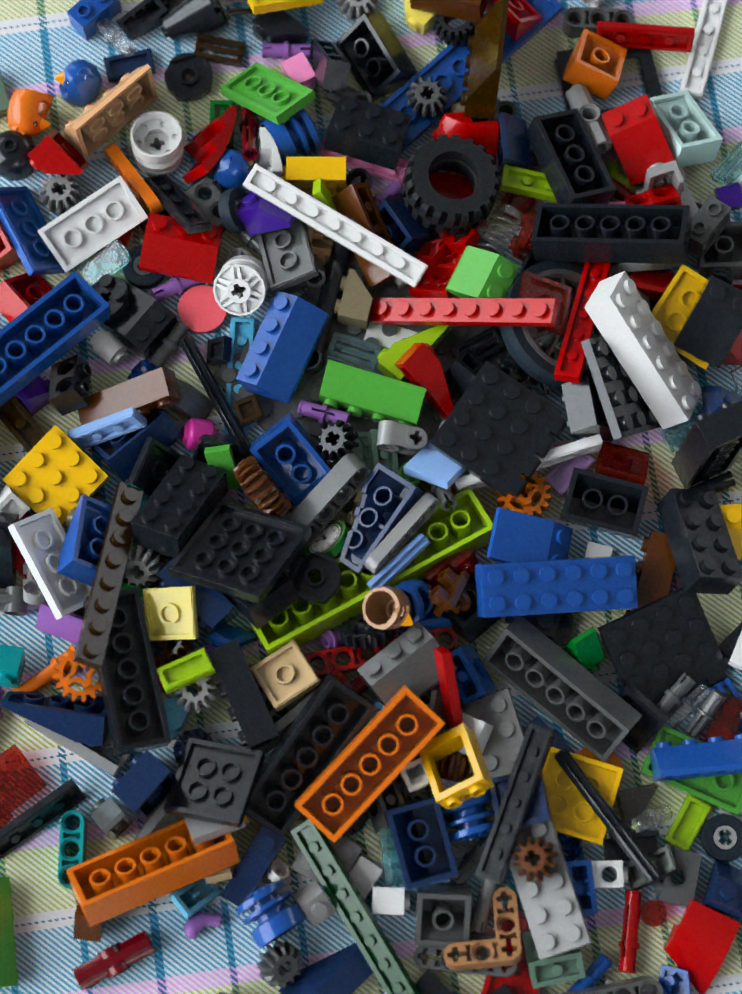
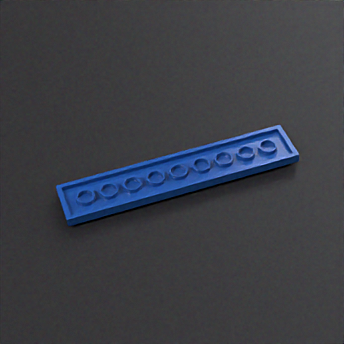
M526 0L543 18L516 42L505 32L502 64L562 11L563 6L558 1ZM467 40L465 41V46L457 43V47H453L451 43L380 105L412 115L409 134L402 152L441 119L445 113L449 112L452 104L461 101L462 91H467V87H463L464 72H469L470 70L465 68L466 55L472 54V51L467 50ZM431 76L433 83L440 80L441 87H446L447 94L445 96L448 98V102L446 105H443L444 111L442 113L436 112L434 119L430 114H427V117L423 119L422 113L414 116V108H408L407 102L409 99L406 98L407 91L411 90L410 85L412 82L418 84L420 77L427 81Z

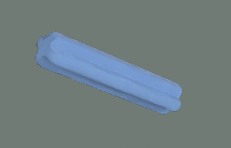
M418 534L367 583L369 589L373 590L376 587L386 586L430 544L429 539L424 534Z

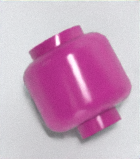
M190 418L187 423L182 425L181 443H185L188 450H194L202 435L219 434V429H215L214 422L210 419Z

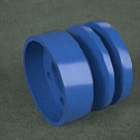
M304 109L299 110L285 123L280 125L268 119L261 122V127H265L276 143L282 166H286V157H299L298 149L305 157L311 155L310 149L314 153L322 150L316 126Z
M490 789L486 790L482 796L472 797L464 801L460 807L447 810L440 805L443 816L453 815L454 818L453 821L445 824L446 830L457 829V832L448 835L450 843H465L490 834L494 822L488 823L487 819L494 817L495 811H484L483 806L492 802Z
M283 879L262 886L246 897L244 902L235 910L239 916L249 910L252 913L242 921L244 925L257 921L259 924L250 934L259 949L265 947L266 944L272 943L307 919L298 903L288 907L285 906L284 902L292 895L290 890L280 896L277 892L286 886Z

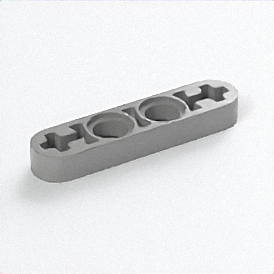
M429 492L425 493L369 555L364 567L376 575L401 551L432 516L439 505V500Z

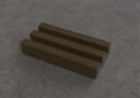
M198 34L194 54L205 58L208 62L241 68L246 44L241 41ZM201 50L211 51V52H215L216 54H222V55L226 54V55L237 56L238 58H237V59H234V58H229V57H224V56H219V55H213V54L203 53V52H200V51H201Z

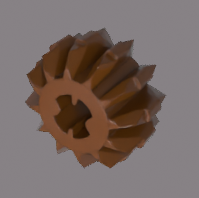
M452 753L435 762L441 779L461 783L475 776L469 757L466 755Z
M530 836L527 840L528 845L522 841L518 843L522 851L513 852V855L519 857V860L514 861L512 864L514 867H521L517 874L520 877L526 875V881L532 882L536 878L537 882L542 883L544 881L543 874L549 878L553 877L549 869L550 867L558 868V864L552 862V859L559 857V854L551 852L554 844L551 842L545 844V838L539 837L536 841L534 837ZM534 854L540 856V861H536L537 865L531 863V858L535 859Z

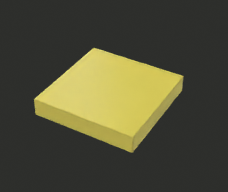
M195 586L143 589L144 616L150 641L199 638Z

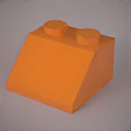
M584 28L567 62L563 80L572 85L581 84L586 86L589 93L606 100L619 83L627 49Z

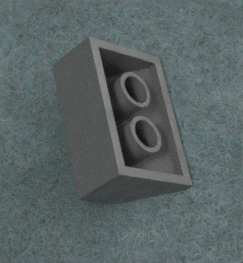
M418 621L358 668L357 671L368 689L384 706L404 684L421 698L439 684L433 648L440 647V645Z

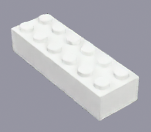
M625 271L600 281L584 307L662 429L689 421L702 391L699 383L689 373L687 364L681 360L674 344L668 340L663 332L662 325L655 319L648 303L642 299L634 281L628 277Z

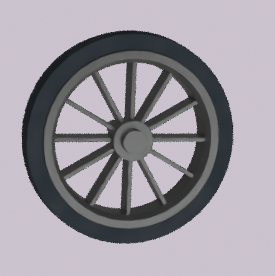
M548 260L534 264L520 273L513 280L505 298H534L528 294L533 288L536 289L541 298H554L546 284H555L556 300L559 301L555 327H547V330L532 337L526 326H500V330L509 353L527 374L547 386L562 389L561 384L567 382L554 380L557 361L550 358V355L558 340H560L561 349L575 300L574 297L570 307L567 308L565 288L575 293L577 292L584 267L572 262ZM595 326L593 334L602 335L598 328ZM541 338L542 344H550L544 353L534 341ZM587 360L582 377L586 375L592 376Z

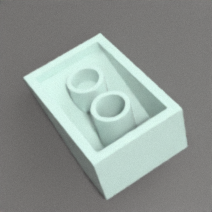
M687 90L650 98L679 168L715 161L723 138Z

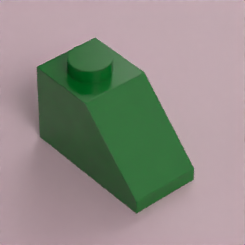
M593 626L573 638L563 649L592 674L601 669L599 664L605 659Z

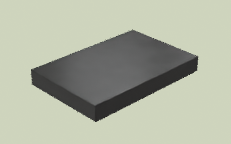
M296 218L291 227L256 235L269 287L273 294L276 291L285 290L319 275L304 222Z

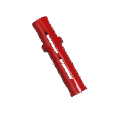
M625 890L622 939L619 941L621 955L618 972L636 974L637 949H640V943H638L642 892Z

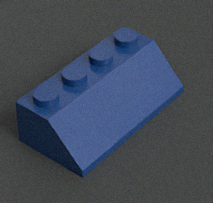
M276 291L237 374L236 380L247 392L290 404L330 315L298 296Z
M742 734L735 735V740L724 741V736L708 738L706 743H698V739L683 740L682 745L672 746V742L656 743V748L650 750L653 781L662 782L742 774Z

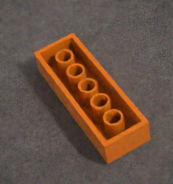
M404 684L295 801L294 806L335 843L446 723Z
M181 820L66 869L73 892L89 927H92L235 865L240 860L235 840L231 833L195 845L185 820Z

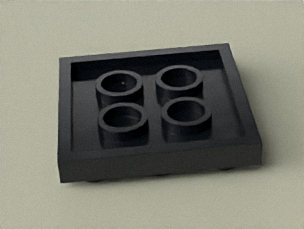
M189 737L165 802L164 811L168 814L241 828L265 757L263 751Z

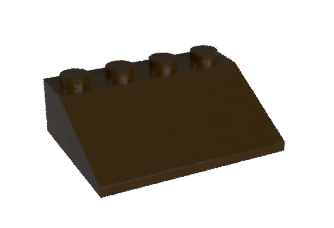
M499 0L475 25L474 36L469 35L467 50L472 51V54L466 55L465 68L470 70L469 72H464L463 87H467V91H462L460 106H465V117L494 119L509 0Z

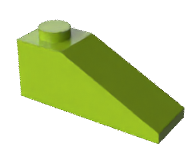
M450 325L434 326L393 343L389 349L385 347L377 357V369L387 377L406 382L407 378L394 364L414 343H427L435 349L449 333Z

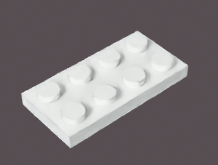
M118 176L37 232L65 273H67L146 220L148 216L122 177Z
M51 507L10 525L8 529L56 620L83 608L85 598L90 594L91 586L57 573L60 551L66 533L53 508Z

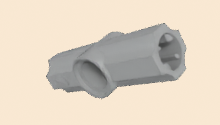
M581 84L573 85L566 91V98L571 109L578 108L599 154H604L612 147V142L600 118V108L594 104L586 86Z

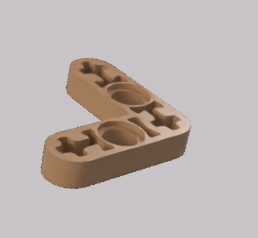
M501 887L493 894L496 939L449 944L443 952L445 964L449 969L462 971L511 966L521 960L522 942L516 894L511 888ZM503 896H508L509 912H504L501 902ZM505 920H511L515 923L514 929L509 932L502 931L500 925ZM511 939L512 948L514 950L512 953L513 956H507L506 940ZM481 948L488 949L490 951L489 958L486 960L477 959L475 957L477 950ZM467 950H470L472 961H468ZM453 952H459L458 962H453V959L450 958L453 957Z

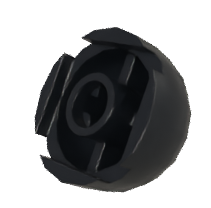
M13 130L0 133V175L2 177H6L7 180L11 181L23 180L34 172V168L29 163L30 158L27 156L36 147L30 136Z

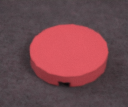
M199 285L191 287L183 293L178 303L177 311L180 322L189 327V331L194 334L215 332L222 327L227 317V312L221 309L215 301L213 287Z

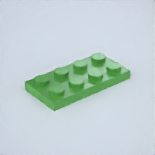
M258 62L220 87L222 96L277 125L286 122L292 115L306 108L309 103L316 99L314 90Z
M663 725L654 737L640 773L653 778L650 750L656 748V743L672 742V746L682 745L683 740L694 738ZM742 774L662 781V783L690 794L735 816L739 815L742 808Z

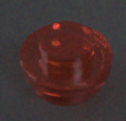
M648 900L641 906L640 917L646 925L657 927L666 920L667 910L662 902Z

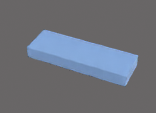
M130 407L68 430V437L84 450L147 426V419L134 407Z

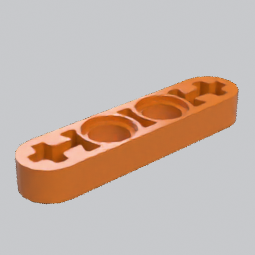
M113 142L103 148L108 161L147 212L162 213L164 209L161 202L116 143Z

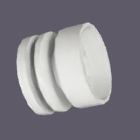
M162 111L147 112L134 121L130 129V140L133 159L137 167L151 176L168 175L180 167L184 158L182 129L179 122L171 114Z
M248 255L235 256L225 262L213 285L214 298L220 308L229 314L237 316L248 315L257 310L269 291V283L263 262ZM238 284L240 287L244 286L245 290L242 292L241 289L236 290L235 287Z

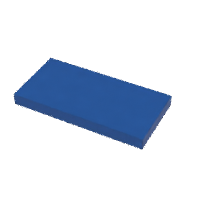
M0 187V221L28 275L65 273L37 232L47 223L28 187Z

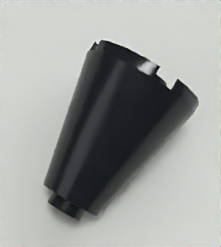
M183 0L161 18L163 23L159 25L165 38L170 37L172 40H177L229 26V21L218 0Z

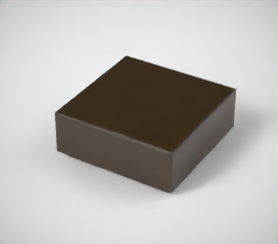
M256 394L232 403L242 427L266 418Z

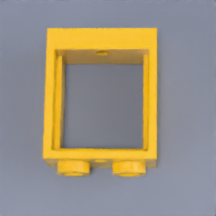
M286 157V166H282L281 179L312 196L313 181L322 178L332 196L346 188V157Z
M464 723L431 739L419 752L434 798L438 804L447 810L458 808L464 801L472 797L482 796L486 790L494 787L476 735ZM465 747L475 776L444 790L435 762Z

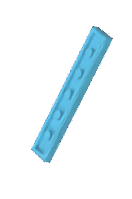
M231 317L230 338H232V353L227 368H233V356L247 343H249L250 349L255 337L256 318ZM238 360L235 363V367L240 370L242 364ZM226 383V400L238 420L232 404L235 401L231 397V383ZM236 384L234 386V392L238 394V391L240 387H242V385ZM224 425L223 435L230 436ZM249 425L242 427L247 438L249 435Z

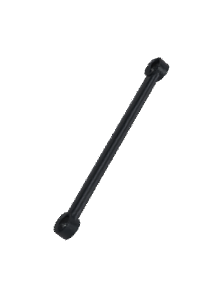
M355 168L348 173L346 177L347 186L351 185L353 180L360 176V183L367 182L371 189L373 181L368 171L363 168ZM336 241L333 242L325 272L326 280L321 287L316 306L327 312L330 317L314 349L311 367H306L304 371L307 374L319 373L325 365L323 351L333 318L336 300L338 299L342 277L344 276L350 254L348 248Z

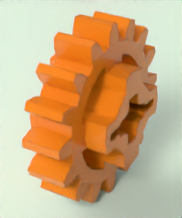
M535 471L531 479L520 475L521 478L527 481V485L519 497L516 498L509 493L505 497L496 491V496L499 497L497 505L502 506L504 509L532 516L536 515L542 518L541 510L548 511V503L552 500V495L549 494L551 486L545 485L546 477L538 478V471Z
M69 648L66 649V658L62 655L58 656L61 665L54 664L53 669L59 671V673L52 675L53 680H59V683L55 686L56 690L63 688L62 697L65 698L70 694L72 695V702H75L77 697H81L82 703H85L87 696L95 700V692L102 693L99 679L94 686L91 681L92 675L97 670L74 662L75 652L73 653ZM69 663L71 672L66 677H63L64 669ZM77 669H80L82 672L88 671L86 679L82 680L81 677L74 678L77 675ZM76 685L82 687L84 691H76L70 687Z

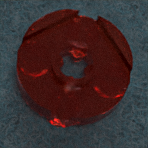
M534 211L530 214L526 212L523 214L519 224L522 227L518 236L514 235L509 249L513 252V257L521 261L525 258L523 253H528L532 249L531 237L536 212Z

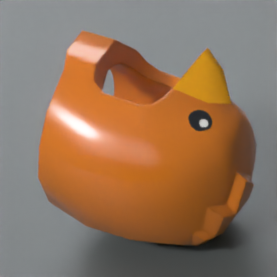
M29 89L14 91L7 111L9 128L30 137H34L41 130L48 128L52 124L45 119L48 111L51 109L54 96Z

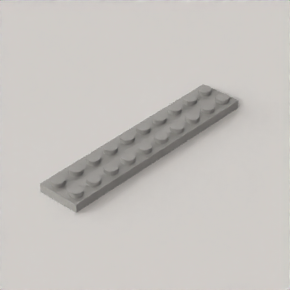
M506 689L463 705L466 707L465 714L494 726L482 753L491 778L511 774L525 736L511 691ZM492 801L490 804H491L492 810H494L493 801ZM553 820L552 822L522 828L514 850L521 852L522 849L518 843L522 841L528 845L527 840L530 836L534 837L536 841L539 837L545 838V844L548 842L553 843L554 847L551 852L559 854V857L552 859V862L558 864V868L550 867L549 869L553 877L549 878L543 874L544 881L542 883L537 882L536 878L532 882L526 881V875L520 877L517 874L521 867H514L512 864L514 861L519 860V857L512 855L509 864L539 960H545L592 944ZM534 854L535 859L531 858V863L537 865L536 861H540V856Z

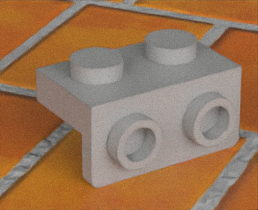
M676 160L664 164L663 162L655 163L646 171L644 192L672 183L681 197V193L684 191L683 184L686 182L685 172L682 167H678Z

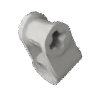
M391 420L379 422L376 443L378 450L412 456L427 444L428 437L422 428L400 424Z

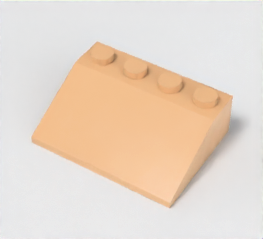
M146 64L136 68L131 73L125 74L114 88L107 89L95 104H89L84 109L83 114L77 119L70 120L65 125L64 130H62L65 139L85 160L158 99L151 67Z

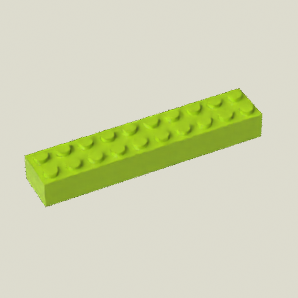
M470 487L454 495L458 501V505L454 510L450 503H448L451 511H444L439 503L436 511L408 542L410 543L418 534H424L429 539L430 544L386 586L394 587L396 584L408 579L424 580L489 544L493 522ZM339 557L335 561L341 571L342 583L337 594L325 605L309 604L299 599L259 629L250 621L249 623L268 656L292 640L300 647L324 634L327 630L342 624L343 621H348L349 617H355L363 613L362 605L365 595L371 591L367 583L375 575L368 569L358 574L340 562ZM317 573L315 576L310 575L309 577L312 583L321 581L320 573Z

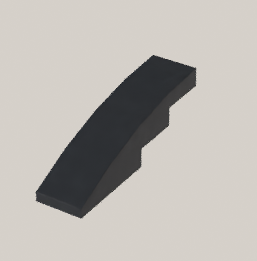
M143 0L120 18L117 24L129 40L133 41L158 28L163 23L161 18L183 0Z

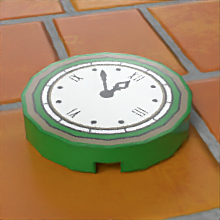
M340 519L330 521L304 550L305 556L312 555L311 553L322 552L330 555L332 558L336 557L342 551L348 531H350L348 525Z

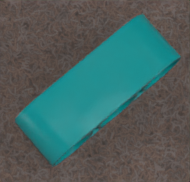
M75 810L67 811L61 817L59 837L58 881L63 887L73 890L71 884H67L65 881L66 869L86 861L87 820L81 813ZM74 816L79 817L80 826L76 830H69L67 826L68 820ZM71 843H77L79 846V853L75 857H68L66 854V848Z

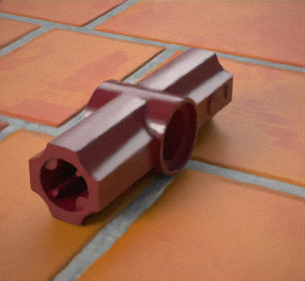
M143 931L121 944L116 943L98 953L97 957L74 968V976L81 989L85 990L108 977L110 979L131 968L130 965L156 951L146 931Z

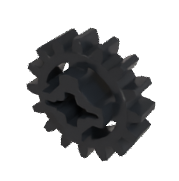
M363 613L358 614L357 618L349 617V622L343 621L342 626L339 627L341 643L345 644L347 648L353 646L354 650L363 647L364 650L378 648V644L386 645L387 640H393V635L397 634L396 628L390 630L373 628L366 622Z

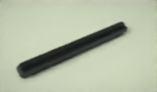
M187 335L179 340L180 345L230 436H235L239 439L245 459L249 456H254L249 451L250 441L192 336Z
M564 748L556 753L554 756L555 760L648 884H653L661 877L659 871L568 750Z

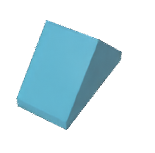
M202 878L182 887L172 894L170 899L186 919L189 920L219 896L221 892L215 885L206 884L205 878Z

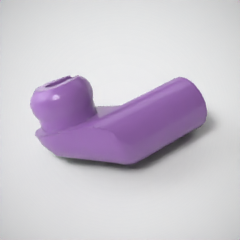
M197 912L186 921L184 925L185 936L189 939H195L198 937L199 931L205 926L220 927L222 914Z

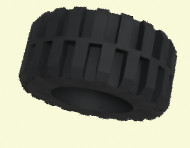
M446 134L439 135L436 141L434 138H430L425 141L424 146L419 145L414 155L410 157L402 182V196L406 198L404 202L406 208L413 210L411 216L416 221L422 220V226L429 229L431 226L435 228L437 233L442 234L443 231H448L449 235H457L458 230L466 233L471 230L472 226L477 228L489 216L499 194L501 180L498 176L500 171L497 165H493L495 161L490 153L487 155L485 153L486 148L481 144L475 145L473 139L468 137L466 140L460 139V135L455 134L452 135V138H447ZM441 170L457 172L468 180L473 194L463 199L446 198L432 187L429 176Z

